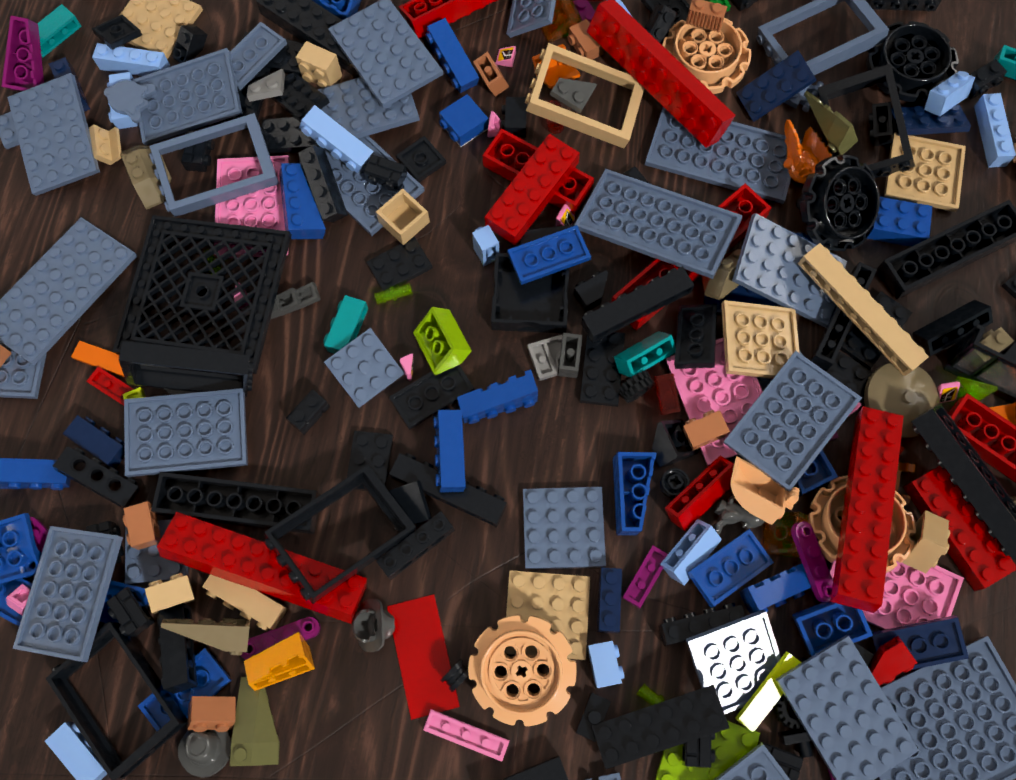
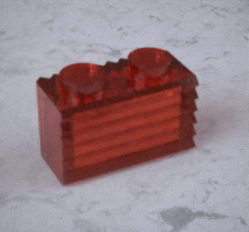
M673 373L654 376L661 415L681 411Z

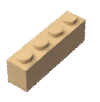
M211 574L202 586L208 590L206 592L208 596L215 600L218 597L224 600L223 605L231 610L234 608L241 611L239 615L249 621L251 618L258 621L256 625L265 631L268 628L276 629L288 608L262 592Z

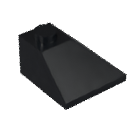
M682 419L660 421L657 425L652 451L657 453L655 460L660 467L675 464L698 454L697 449L692 451L683 432L685 424Z

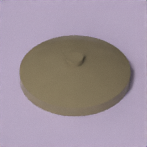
M888 363L879 367L869 377L864 390L865 407L904 416L901 438L905 439L919 436L913 430V423L911 421L940 403V396L933 379L919 366L906 376H903L892 363Z

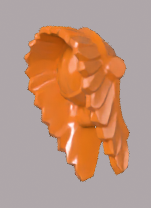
M786 120L784 131L787 159L783 165L784 168L788 169L793 181L804 184L808 175L815 173V166L825 158L832 157V154L829 153L828 147H826V144L822 142V138L818 137V133L812 127L806 130L801 144L796 129H794V124H792L791 120Z

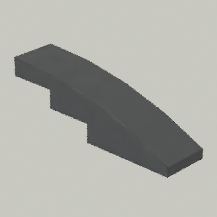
M311 282L298 289L292 287L276 295L271 319L320 301L321 298L316 284ZM247 305V306L243 307V308H242V311L246 310V309L249 308L250 306Z

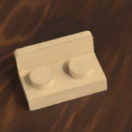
M94 124L89 127L94 158L108 165H112L122 158L119 129L114 127L108 131Z

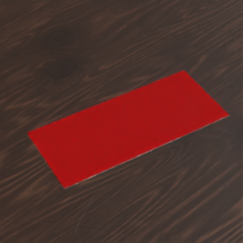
M434 594L387 606L388 612L395 618L393 638L411 720L428 716L431 709L443 712L460 707L456 689L451 692L446 684L448 681L443 683L440 681L449 672L451 666Z

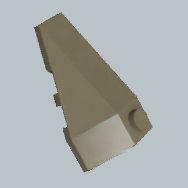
M210 618L198 620V623H194L192 619H163L161 622V628L229 652L230 655H242L243 652H247L250 621L247 619L222 618L220 623H215L216 621Z

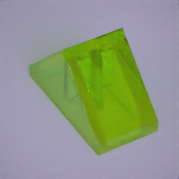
M958 377L952 381L960 382L957 395L959 398L968 393L978 401H981L998 389V386L963 377Z

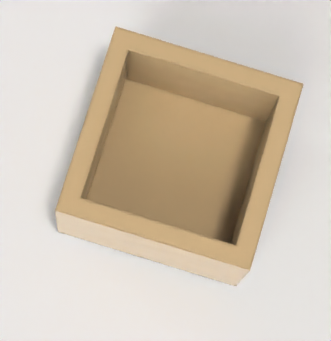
M305 42L296 56L302 78L309 83L317 84L320 88L337 84L342 77L337 54L310 42Z
M401 189L376 211L378 222L402 245L406 244L430 222L428 211L404 189Z
M925 510L915 523L916 533L910 537L915 543L912 551L902 563L926 574L931 567L934 568L937 565L940 556L948 552L950 530L949 520Z
M182 573L170 576V581L164 583L161 580L151 582L149 587L145 588L152 614L159 613L158 611L181 603L186 604L195 601L188 575L184 576Z

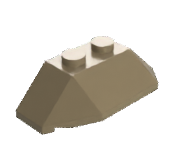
M136 145L122 151L121 157L131 182L147 210L162 204L165 197L159 189L161 181L157 179L154 172L156 165L152 163L149 153H152L150 147ZM162 157V161L170 183L172 178Z
M741 249L724 255L713 279L701 275L705 296L721 300L739 286L732 279Z

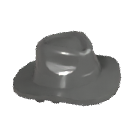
M378 599L365 600L360 605L353 619L352 629L354 636L358 640L359 646L366 652L379 651L384 646L385 639L390 638L395 631L394 616L383 610L382 602Z
M188 730L178 746V758L185 770L191 775L200 778L211 777L218 773L230 759L231 737L228 731L206 730L204 732H195L194 730Z

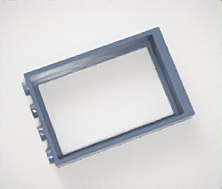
M814 0L759 26L756 39L758 44L764 47L767 56L772 58L774 65H777L786 59L788 55L774 38L773 34L845 1L869 32L807 61L806 63L813 75H816L885 42L889 29L866 0Z
M255 113L150 145L152 153H149L152 163L156 165V169H154L155 175L161 181L159 189L162 195L166 197L164 205L166 210L171 212L174 217L279 184ZM246 128L249 129L263 174L175 201L161 155Z

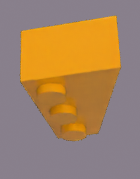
M299 632L244 661L248 685L254 691L315 669L310 647Z

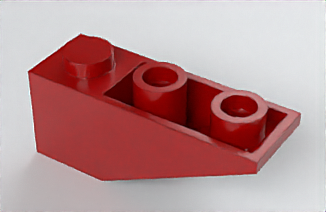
M896 636L879 647L868 668L880 686L883 683L888 684L896 678L895 676L902 672L911 671L914 665L917 664V661L900 637Z

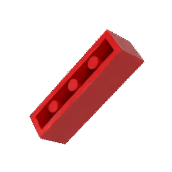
M721 455L665 507L671 522L683 531H686L731 488L734 463Z

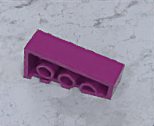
M10 16L1 87L22 92L44 83L39 27L37 23L29 19Z

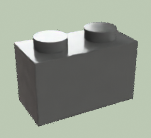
M563 333L558 376L577 378L582 335Z

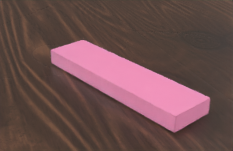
M432 709L423 729L426 732L501 762L510 741Z

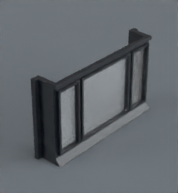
M978 324L948 349L947 352L951 354L944 370L1013 404L1016 402V361L979 343L985 327Z

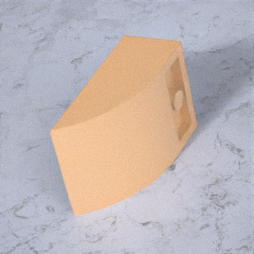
M736 456L731 477V489L735 499L745 510L772 525L777 519L780 520L783 517L785 507L789 510L793 509V505L799 499V488L793 487L788 492L754 465Z

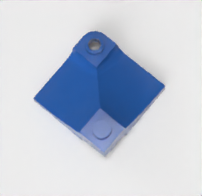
M29 513L1 520L0 585L34 576L42 552L37 549Z

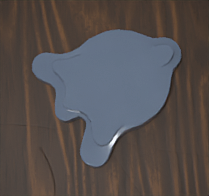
M126 80L107 87L104 90V95L115 112L128 115L134 123H139L142 120V111L150 106L149 102L145 99L154 95L157 92V88L154 84L139 85L133 81Z

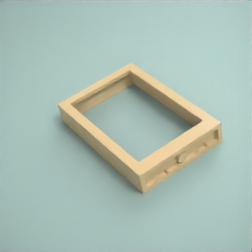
M548 43L546 49H542L539 59L542 61L541 64H537L534 72L537 74V77L533 78L530 84L532 92H528L525 103L528 104L526 111L618 147L625 148L631 138L644 87L627 73ZM554 59L631 89L632 94L621 130L538 99L550 60Z

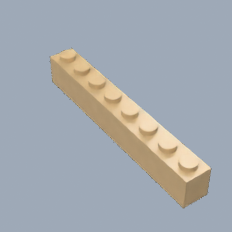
M821 243L810 250L798 262V265L903 376L912 372L929 357L924 349L911 339L910 334L904 331L893 317L888 315L883 306L870 296V293L857 282L853 275H850L845 270L842 263L837 261Z

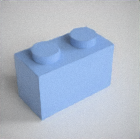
M489 225L478 227L472 232L473 249L483 266H486L495 261V253H499V242Z
M613 641L588 645L587 650L595 688L621 684V679H624V672L622 666H618L617 658L620 657L618 646L614 645Z

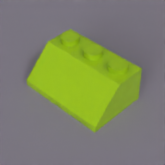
M432 307L413 332L434 375L462 364L472 351L450 309Z

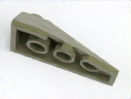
M806 91L804 94L828 142V149L832 153L837 152L839 155H843L858 142L853 124L839 112H833L830 106L827 104L823 105L820 99Z
M241 677L231 740L230 766L278 765L280 740L276 733L266 688L254 691L248 685L247 677Z

